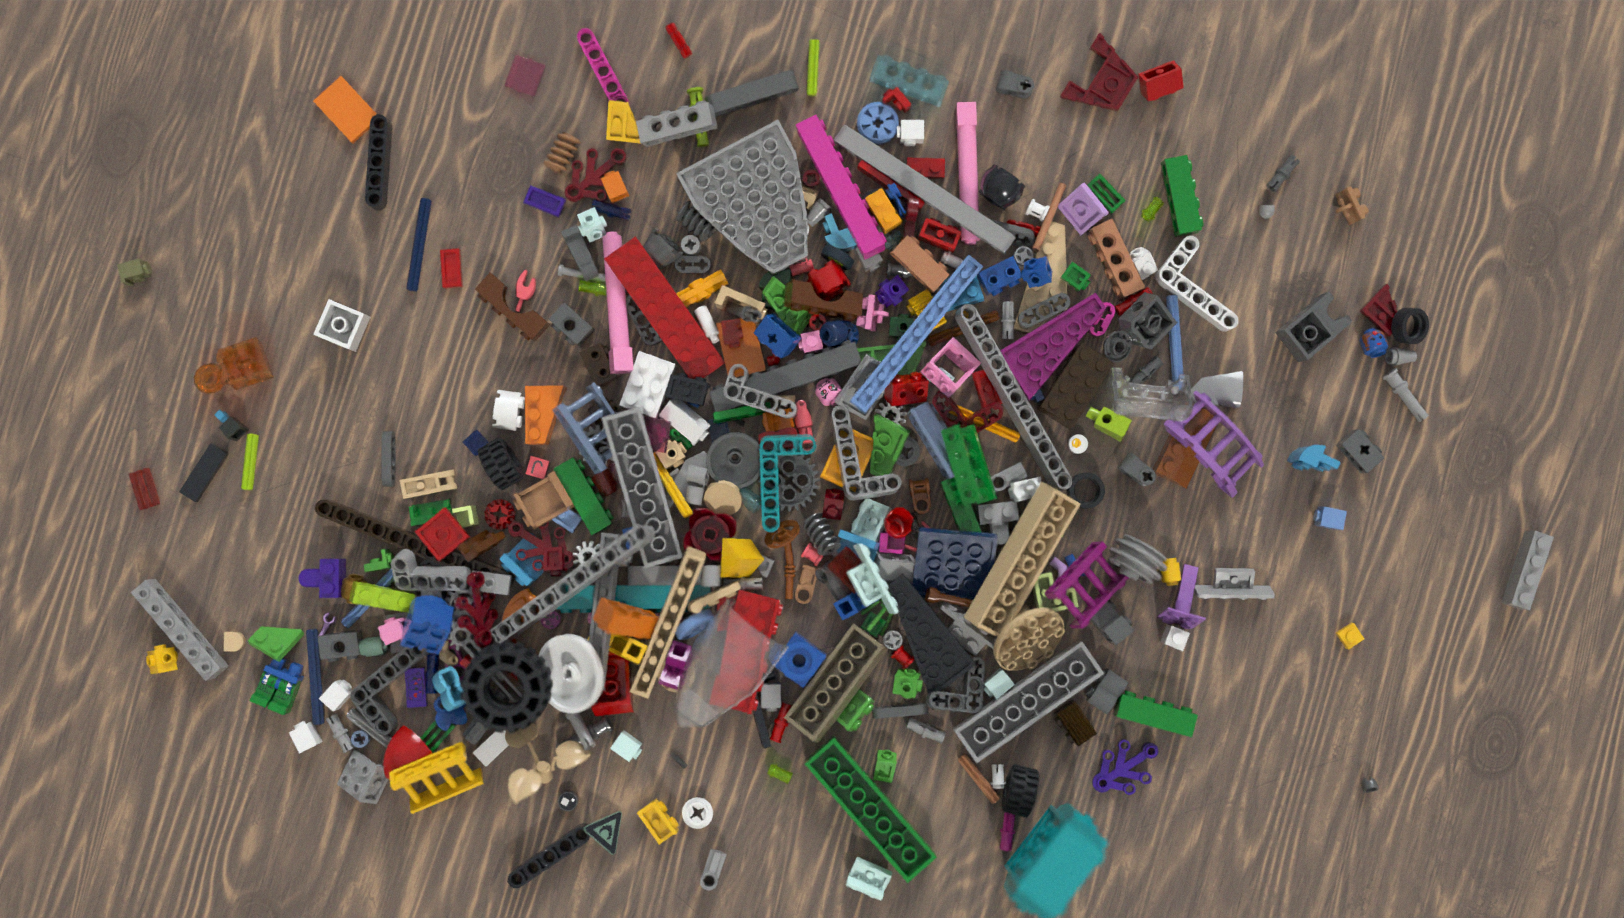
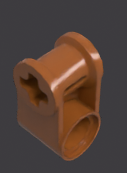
M928 477L917 481L909 479L913 511L918 515H924L931 508ZM918 501L926 503L927 508L925 511L917 509L916 504Z

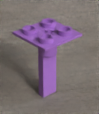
M1187 564L1183 565L1175 608H1166L1156 618L1162 619V622L1167 624H1180L1185 629H1192L1206 620L1204 617L1190 614L1198 567Z

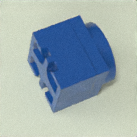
M425 595L415 597L404 620L400 645L409 648L418 646V650L426 648L427 652L439 655L451 631L454 607L449 606L445 600L436 596Z
M795 631L774 659L772 665L804 688L827 656L826 653Z

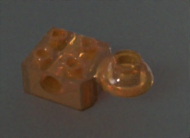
M257 337L218 349L216 358L220 365L208 363L200 366L195 372L194 384L202 393L212 394L220 391L228 384L235 390H239L274 378L262 343ZM211 376H215V380L212 383H208V379Z

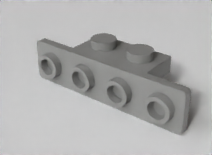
M1215 568L1213 585H1195L1194 588L1196 596L1202 599L1239 598L1246 600L1248 598H1258L1266 600L1275 596L1271 586L1254 585L1255 571L1248 568Z
M943 602L940 609L954 619L948 629L966 650L976 656L986 644L994 649L997 636L965 619L966 612L957 604Z

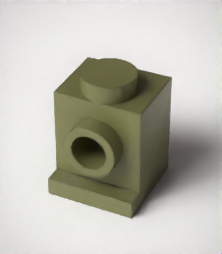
M135 259L117 265L121 282L129 286L134 285L133 283L145 281V278L150 277L152 274L150 264L142 259Z

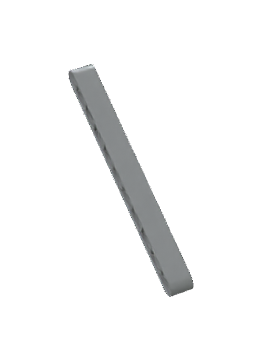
M843 125L833 141L858 159L866 161L999 252L1005 254L1016 238L1010 232L850 127Z
M971 304L962 306L955 313L956 322L977 359L981 362L982 368L999 395L1047 483L1058 491L1068 489L1072 484L1069 472L977 309ZM963 310L969 314V318L964 317ZM973 327L978 330V335L973 333ZM982 344L987 346V352L982 349ZM992 361L996 362L997 369L992 367ZM1002 377L1006 380V386L1001 382ZM1011 394L1016 398L1015 403L1011 400ZM1020 411L1025 413V419L1021 418ZM1030 427L1034 429V436L1030 434ZM1040 444L1044 447L1043 453L1039 450ZM1049 461L1053 463V469L1049 468ZM1059 477H1060V478L1062 479V481H1063V485H1062V486H1060L1059 483H1058V478H1059Z
M650 525L635 526L490 630L495 643L498 642L500 644L504 641H512L646 546L655 537L654 528ZM643 529L646 532V536L644 539L641 537V531ZM627 540H629V542H630V548H629V549L626 548V541H627ZM612 551L615 553L614 560L610 557ZM597 562H598L599 565H600V568H599L598 571H597L596 568H595V565H596ZM581 573L584 574V581H583V582H582L581 579H580ZM566 584L569 585V592L565 589ZM551 595L554 596L553 603L550 600ZM536 606L539 607V613L536 612ZM522 616L524 617V624L521 622ZM507 626L509 628V634H507L506 632Z

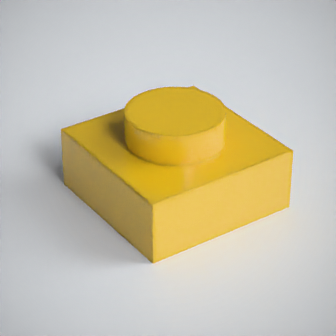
M1352 622L1336 632V635L1348 650L1364 640V637Z

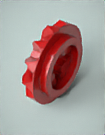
M503 499L493 500L487 504L484 511L485 521L496 530L508 528L515 519L514 507L510 502ZM501 506V512L507 515V517H500L498 521L497 516L492 514V512H498Z

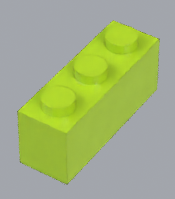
M353 581L349 601L354 604L408 613L415 594L411 591Z

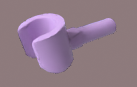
M330 613L324 615L323 620L325 623L318 636L325 634L329 626L336 623V616L333 617L331 622H328Z

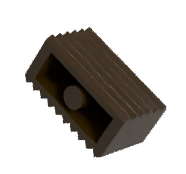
M1071 700L1054 712L1056 718H1054L1055 722L1060 728H1065L1067 731L1065 736L1071 745L1075 743L1079 747L1097 734L1076 701Z

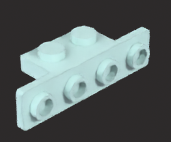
M863 544L854 545L862 563L846 573L863 605L867 607L881 598L890 614L898 613V604L887 591L889 589L887 583L879 576L878 566L870 559L869 549Z

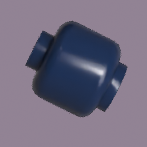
M840 320L825 322L820 328V339L827 346L840 345L847 340L848 329Z

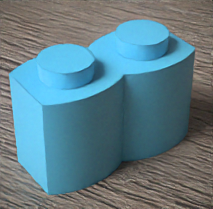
M452 666L438 671L432 677L435 689L441 694V703L448 712L466 703L461 700L463 688L460 687L458 673Z

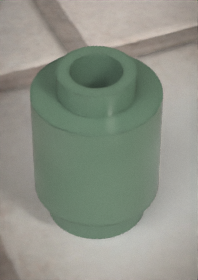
M380 636L367 637L359 642V651L362 656L386 655L387 651L390 650V644L385 645Z

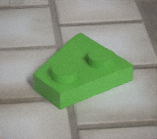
M261 626L249 638L248 643L280 662L304 636V632L301 629Z

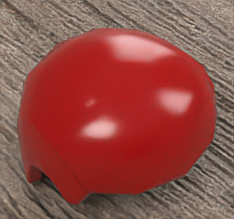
M896 507L885 516L884 529L893 538H904L912 531L911 525L914 519L908 510L903 507Z

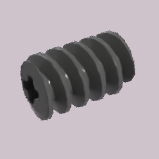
M689 200L680 209L676 220L678 222L683 221L682 225L684 227L688 226V231H694L693 235L696 237L700 236L699 240L703 242L709 239L717 229L712 227L709 222H706V219L701 217L699 212H695L693 206L689 207L691 203Z
M817 513L804 521L803 528L817 549V553L822 556L830 555L841 547V543H836L838 538L833 536V530H829L831 526L825 524L827 519L821 518L822 513Z

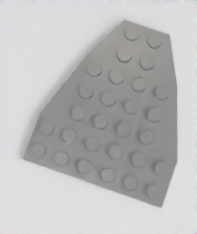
M779 120L676 173L693 207L739 251L773 275L808 257L807 213L797 155Z

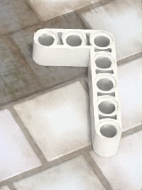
M1187 236L1179 242L1158 270L1155 280L1169 293L1177 295L1181 302L1216 328L1225 332L1237 326V315L1180 273L1199 248L1198 239L1194 236ZM1185 242L1191 243L1192 250L1185 248ZM1178 257L1181 260V265H1176L1173 258ZM1162 272L1169 274V281L1163 279ZM1178 283H1181V284L1184 285V287H1185V291H1184V292H1181V291L1178 290V288H1177ZM1193 295L1200 297V303L1193 301ZM1209 306L1215 308V315L1209 313ZM1225 317L1230 319V326L1224 324Z

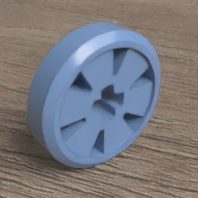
M873 102L866 105L860 111L857 118L859 134L876 145L886 144L891 141L897 133V126H899L896 111L890 105L883 102ZM876 119H880V122H883L880 128H876V125H873Z
M708 609L694 613L678 625L675 632L678 640H686L699 634L713 623L715 616Z

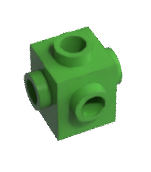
M898 668L894 680L893 694H898L908 699L916 698L917 693L922 691L923 680H920L921 673L913 669L903 670Z

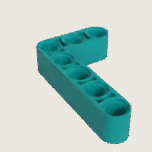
M767 435L760 440L762 526L767 532H775L780 524L778 455L813 453L816 449V441L812 435ZM790 440L793 442V447L785 449L782 446L783 442ZM811 440L813 442L812 447L804 448L802 446L803 441ZM766 441H771L774 447L766 450L763 444ZM771 460L775 465L773 468L767 469L763 465L764 462ZM766 480H773L775 482L774 487L767 488L764 485ZM773 499L776 504L773 507H768L765 505V501ZM768 518H774L776 523L773 526H769L765 521Z

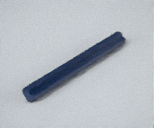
M428 198L420 199L406 287L407 290L417 292L432 203Z
M308 629L306 630L312 721L314 725L324 724L325 719L324 705L319 699L323 692L318 630Z

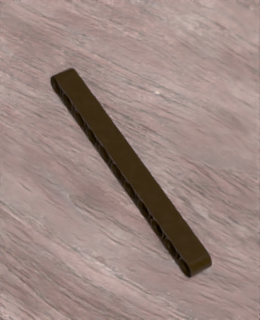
M323 499L315 504V512L323 518L400 549H409L415 555L442 566H464L467 561L460 551L454 550L452 552L455 558L453 563L450 564L447 561V557L438 562L434 556L430 555L429 549L415 533L333 500ZM326 503L330 507L327 513L323 511V506ZM344 510L347 512L346 520L341 518V513ZM361 517L365 520V525L362 528L358 524ZM379 524L383 527V532L380 535L376 532V527ZM396 532H399L401 535V539L398 542L394 540ZM413 539H417L419 542L417 549H414L411 545ZM477 558L471 561V571H482L487 567L490 573L511 575L510 586L513 585L514 576L511 572H507L502 568Z

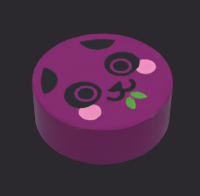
M556 610L541 619L542 625L548 629L557 627L561 622V616Z

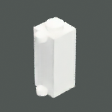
M671 399L659 414L661 419H665L691 441L693 446L699 440L703 442L709 435L707 430L711 425L683 401Z

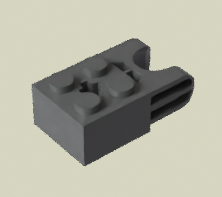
M1330 291L1319 295L1275 332L1298 362L1309 360L1352 322L1348 315L1339 317L1336 320L1328 316L1327 307L1334 299Z

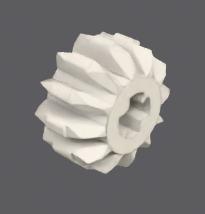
M886 401L887 407L880 403L879 406L882 410L875 409V413L885 417V414H888V411H891L892 414H895L893 422L900 425L898 421L901 423L906 422L905 419L900 418V416L907 415L906 412L900 413V410L904 407L903 405L896 408V406H891Z
M583 541V548L576 546L579 553H573V556L578 557V559L574 560L573 563L577 564L580 562V565L585 563L587 559L585 554L592 553L591 557L599 553L600 544L594 547V541H590L588 546L586 541Z

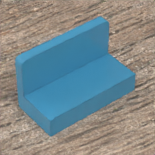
M840 529L838 537L841 538V547L837 550V553L861 561L854 545L863 544L869 549V557L874 562L880 543Z

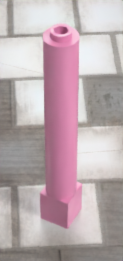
M957 102L955 117L958 147L959 199L979 212L976 102ZM960 226L962 232L961 241L965 242V245H975L976 241L980 240V238Z
M607 232L602 237L604 258L622 246V236L618 235L617 232ZM604 260L610 337V374H629L633 371L632 347L629 344L626 290Z

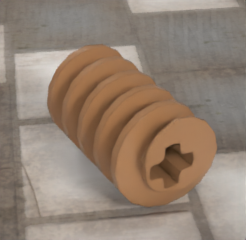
M563 131V134L557 135L560 141H554L556 147L550 148L553 154H547V158L550 161L543 162L547 168L562 175L561 170H568L564 164H571L567 157L574 158L571 150H578L574 144H581L577 138Z

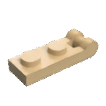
M454 470L400 480L403 499L457 489V483H454L453 478L455 476ZM446 477L447 484L441 485L440 478Z
M733 581L690 601L687 604V609L690 612L699 613L702 607L707 604L710 607L719 603V599L724 596L726 598L735 596L737 594L736 591L740 590L741 587L737 581Z

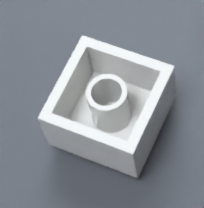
M328 299L313 335L356 352L370 316Z

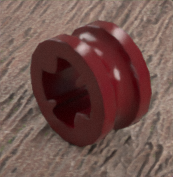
M807 170L803 175L804 185L809 188L817 187L820 182L818 172ZM815 175L816 182L812 183L811 181V183H808L807 176Z

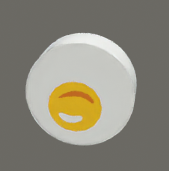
M1080 434L1072 436L1068 441L1069 450L1075 454L1083 453L1088 447L1087 439Z

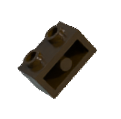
M598 343L579 352L593 383L600 388L619 379L617 374H610L609 349L607 345L603 347L601 343Z

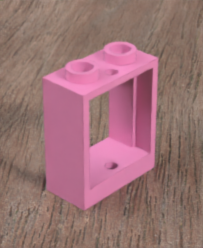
M953 337L922 369L921 373L949 398L981 362ZM944 354L965 373L956 384L935 365Z

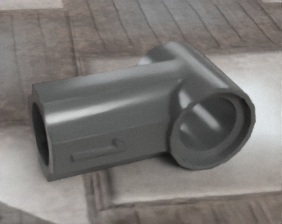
M829 559L815 571V575L821 583L826 584L835 600H840L848 595L850 590L839 574L841 572L839 564L835 560Z

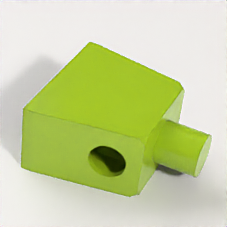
M1090 407L1086 414L1087 418L1095 421L1094 428L1119 442L1122 441L1132 421L1106 407H1103L1101 411ZM1104 418H1107L1110 420V422L1104 423L1102 420Z

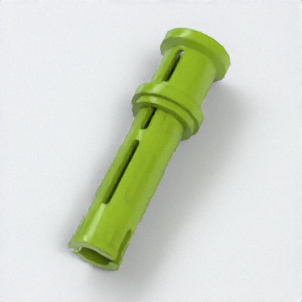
M693 87L686 90L690 98L689 107L694 106L696 102L703 101V87ZM698 114L693 115L694 122L697 120ZM707 131L702 132V134H696L697 147L709 146Z

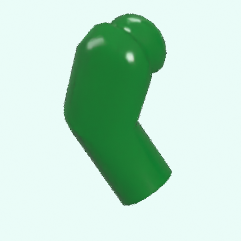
M673 428L669 431L668 435L671 440L681 442L686 450L693 447L691 441L678 430Z

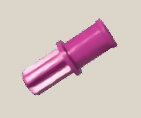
M1004 813L1003 828L1000 829L1001 842L999 849L1003 851H1012L1013 834L1016 832L1013 830L1015 815Z

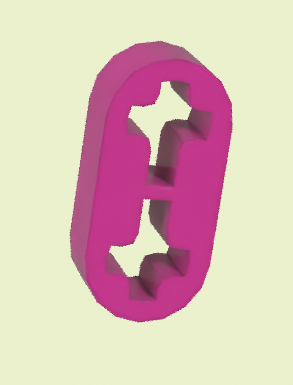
M1103 303L1105 307L1109 308L1110 314H1107L1104 319L1101 318L1102 315L1099 317L1094 325L1101 321L1102 323L1099 328L1102 330L1095 333V328L1091 327L1088 330L1091 336L1099 337L1107 330L1115 315V307L1111 303Z

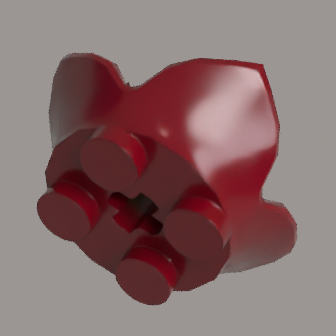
M707 508L694 509L689 517L690 529L683 539L684 550L686 551L687 546L705 552L706 556L712 561H721L723 538H733L737 531L736 520L726 513L716 514ZM709 529L716 533L713 540L711 538L707 539L705 536L708 534L706 531Z

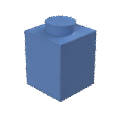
M1324 506L1318 507L1313 515L1314 525L1334 530H1343L1347 511Z

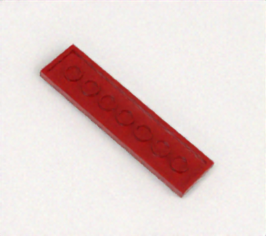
M636 236L604 258L690 379H695V377L705 378L725 364V361Z

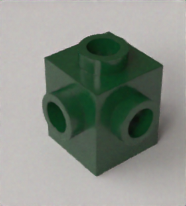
M906 314L890 317L888 338H895L896 342H898L911 326L914 318H909L910 315ZM903 326L906 330L903 331L900 327Z

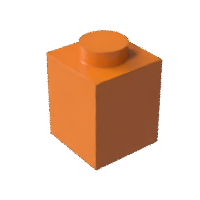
M619 171L607 172L601 178L612 203L630 196Z

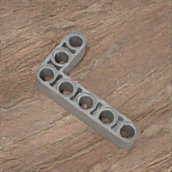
M838 405L834 407L830 415V421L845 497L855 501L896 493L901 486V479L896 474L861 478L849 411L845 406ZM841 412L844 415V419H837L835 413ZM846 431L848 437L841 438L838 435V432ZM842 450H850L851 456L845 457L842 454ZM853 468L855 475H847L845 469ZM887 481H895L896 488H890L887 485ZM868 484H876L877 491H870ZM849 487H857L859 493L856 495L851 494Z
M657 565L648 568L644 566H628V585H672L680 565ZM703 565L695 585L720 586L722 584L721 565Z

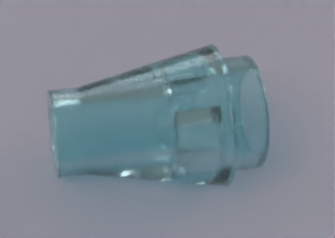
M747 487L739 488V492L743 497L742 502L747 510L752 513L757 512L762 507L761 497Z

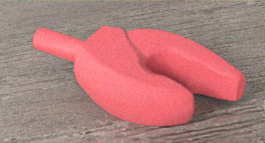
M527 270L522 272L516 282V297L519 298L515 310L517 312H520L523 301H528L536 289L535 278H532L528 287L524 286L528 273Z

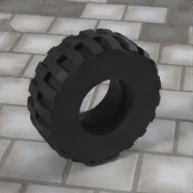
M504 641L500 644L496 642L482 649L463 672L464 677L460 683V687L463 688L461 700L466 702L464 708L467 713L471 712L473 715L472 719L476 723L479 721L484 724L483 728L488 730L494 728L495 732L503 733L504 730H508L509 733L517 732L520 728L525 729L529 727L532 722H535L547 707L553 687V680L550 679L551 670L545 666L546 660L542 655L540 657L536 655V650L532 647L528 649L524 647V643L517 642V644H513L511 641ZM507 670L519 676L524 684L525 692L518 702L506 703L493 695L489 682L495 672Z

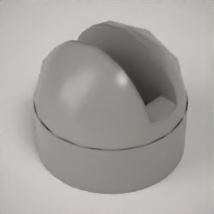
M1259 205L1261 217L1270 218L1274 215L1275 205Z

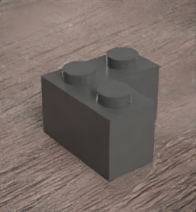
M1109 599L1090 620L1108 643L1117 645L1134 631L1131 627L1133 623L1126 615L1117 614L1115 611L1117 607Z

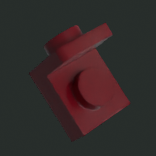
M564 547L543 548V571L552 577L562 576L561 573H567V568L564 567Z

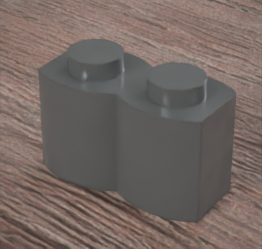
M1106 668L1105 671L1102 670L1104 674L1097 678L1098 681L1095 686H1090L1087 690L1085 700L1103 713L1108 714L1129 682Z

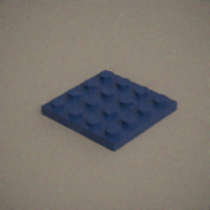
M919 527L913 586L923 598H925L927 588L933 587L937 588L942 594L974 600L994 565L998 540L997 534Z

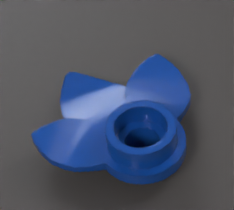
M895 183L887 184L888 189L885 191L890 200L894 199L899 216L902 218L906 217L902 214V212L905 214L906 211L898 199L902 196Z
M440 696L434 701V709L437 712L435 721L439 728L447 731L451 723L455 725L467 723V715L463 709L466 703L448 712L445 708L440 707Z

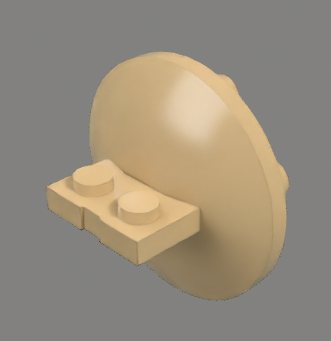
M1025 604L1021 607L1016 618L999 634L993 650L995 660L1002 668L1009 671L1027 668L1034 669L1039 662L1045 658H1050L1054 654V649L1065 632L1063 619L1053 609L1036 608L1030 610Z

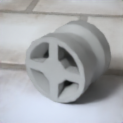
M687 235L681 241V248L686 255L695 256L700 252L701 244L696 236Z
M1022 246L1014 252L1013 257L1018 267L1023 268L1024 262L1033 259V252L1030 248Z
M888 630L883 635V643L888 649L895 650L902 645V636L896 630Z

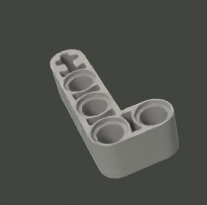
M735 364L731 367L724 386L726 398L784 418L791 419L796 416L798 408L794 402L747 387L748 369L742 364ZM738 368L744 370V375L741 378H736L734 375ZM731 387L738 388V394L735 397H730L728 393ZM753 392L757 396L756 401L749 403L747 395ZM769 398L775 400V406L771 409H767L765 406V402ZM779 404L785 407L791 404L793 412H789L786 415V411L780 409Z
M402 549L391 561L395 585L404 591H460L468 585L466 579L472 573L471 569L465 566H417L415 555L409 549Z

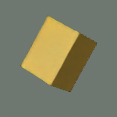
M723 538L721 577L749 578L765 559L751 539Z

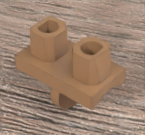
M1351 186L1335 194L1340 206L1335 212L1336 214L1342 212L1349 225L1365 218V215L1369 213L1367 206L1364 204L1360 205L1357 200L1361 195L1359 189H1352Z

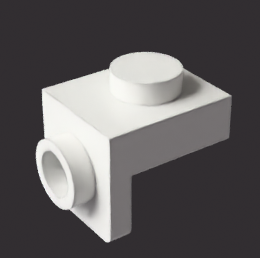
M1136 248L1129 254L1141 280L1158 271L1150 251L1145 248Z

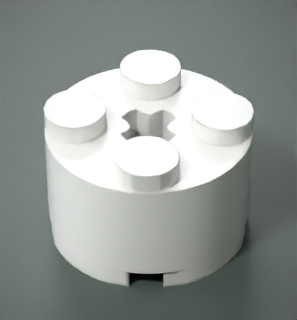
M498 390L497 393L500 394V398L496 397L493 411V419L496 420V424H492V427L516 431L517 427L521 428L523 416H519L520 408L524 409L525 397H522V393Z

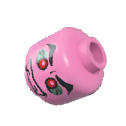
M827 377L816 384L815 394L824 406L832 405L834 407L838 405L834 401L842 388L835 379Z

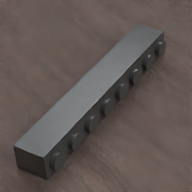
M848 340L841 343L838 348L833 349L831 346L822 349L820 354L810 353L804 355L803 360H789L785 362L783 367L778 368V365L767 368L768 372L760 374V371L749 375L746 386L768 394L777 395L856 368L860 364L861 358L856 343H851ZM724 384L714 386L713 391L709 392L716 412L745 406L725 397ZM737 387L729 389L730 397H735L738 394ZM752 392L747 395L749 403L756 401L757 396L755 393Z

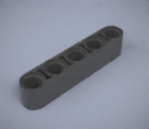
M788 70L710 94L705 97V101L714 107L715 117L795 93L799 90L793 70Z

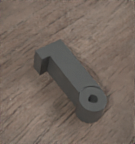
M575 225L561 231L563 239L584 280L588 281L598 277L599 274L578 226Z

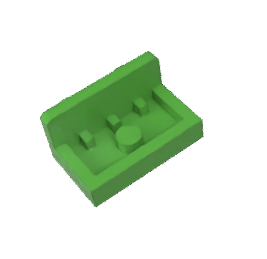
M859 689L837 721L847 731H856L861 726V719L864 715H868L873 710L875 700Z

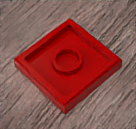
M446 507L415 531L416 535L438 562H441L457 549L460 544L470 538Z

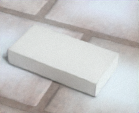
M506 730L503 733L494 732L473 752L485 767L509 746L505 740Z

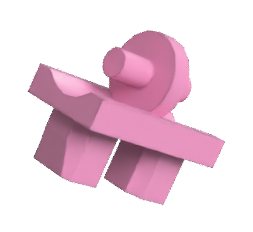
M875 295L863 298L862 309L867 310V314L857 318V326L865 328L870 332H876L877 323L882 324L883 317H889V312L884 311V305L879 304V300Z

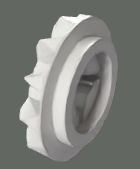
M695 797L685 803L682 817L689 827L694 829L704 828L712 820L713 809L707 800ZM694 807L698 810L704 808L701 812L702 818L698 815L691 818L695 812Z

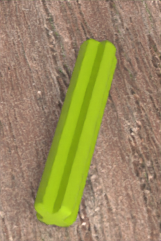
M817 39L809 41L808 96L817 95L819 40Z
M247 434L241 489L243 490L253 489L259 439L257 434Z

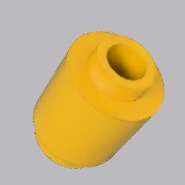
M1168 558L1166 562H1163L1167 566V570H1160L1162 583L1166 582V586L1178 585V581H1181L1179 562H1177L1176 558Z

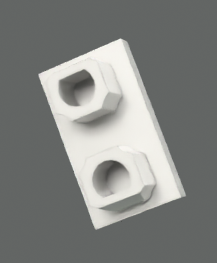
M1041 476L1011 483V488L1008 489L1010 499H1014L1015 502L1032 499L1041 483Z

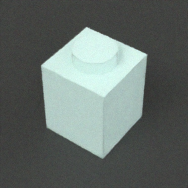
M999 668L984 681L986 687L983 690L990 698L994 696L998 699L1015 684L1003 669Z
M623 730L610 749L629 762L632 758L636 760L642 751L640 749L642 743Z

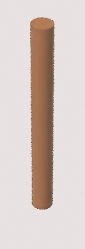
M1063 183L1058 185L1032 250L1035 252L1040 251L1066 188V185Z

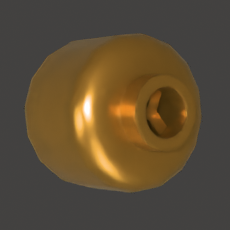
M350 574L342 581L341 597L349 604H354L349 601L353 581L368 583L362 575Z

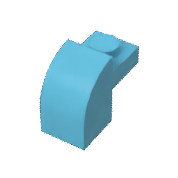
M832 213L826 215L825 222L822 224L826 234L830 233V235L824 237L825 243L844 252L857 248L848 228L839 231Z

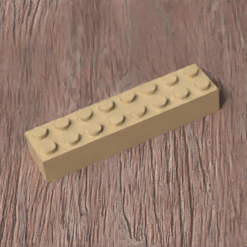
M1041 482L964 618L975 626L998 637L1001 631L1016 618L1078 510L1080 503Z

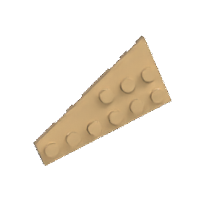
M1051 222L1041 249L1035 254L1036 259L1047 256L1053 271L1052 282L1029 288L1028 283L1026 284L1016 316V322L1014 323V330L1028 334L1064 312L1062 311L1030 328H1022L1017 321L1022 311L1056 294H1067V283L1060 278L1066 271L1065 225ZM1060 297L1058 298V301L1052 305L1053 312L1056 311L1054 308L1058 305L1064 307L1065 299L1061 300ZM1042 305L1039 307L1040 315L1047 316L1049 314L1047 306ZM1034 309L1031 310L1034 314L1028 317L1024 314L1023 323L1027 322L1030 324L1029 321L1036 317Z

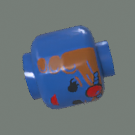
M1375 328L1363 332L1364 335L1360 337L1359 343L1364 355L1371 358L1384 355L1386 353L1385 350L1389 346L1384 332L1375 330Z

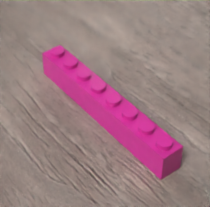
M814 115L796 124L797 133L864 260L884 251L885 243L887 242L882 232H878L876 228L878 226L874 216L870 217L868 204L865 199L861 200L859 187L856 183H852L850 179L852 175L848 167L844 168L842 164L844 161L840 152H836L833 148L835 143L831 135L827 136L825 132L827 128L823 120H819Z

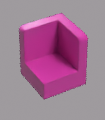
M880 533L879 552L904 554L906 536L904 538H893L887 533Z

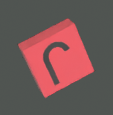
M531 456L526 474L545 479L550 461Z

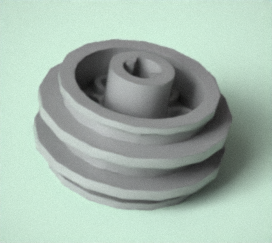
M1127 534L1123 535L1124 539H1115V543L1119 547L1118 549L1110 547L1109 552L1113 557H1110L1109 560L1120 568L1119 571L1132 580L1137 581L1139 579L1147 584H1152V579L1161 580V576L1157 571L1167 570V566L1163 563L1167 559L1163 554L1143 541Z

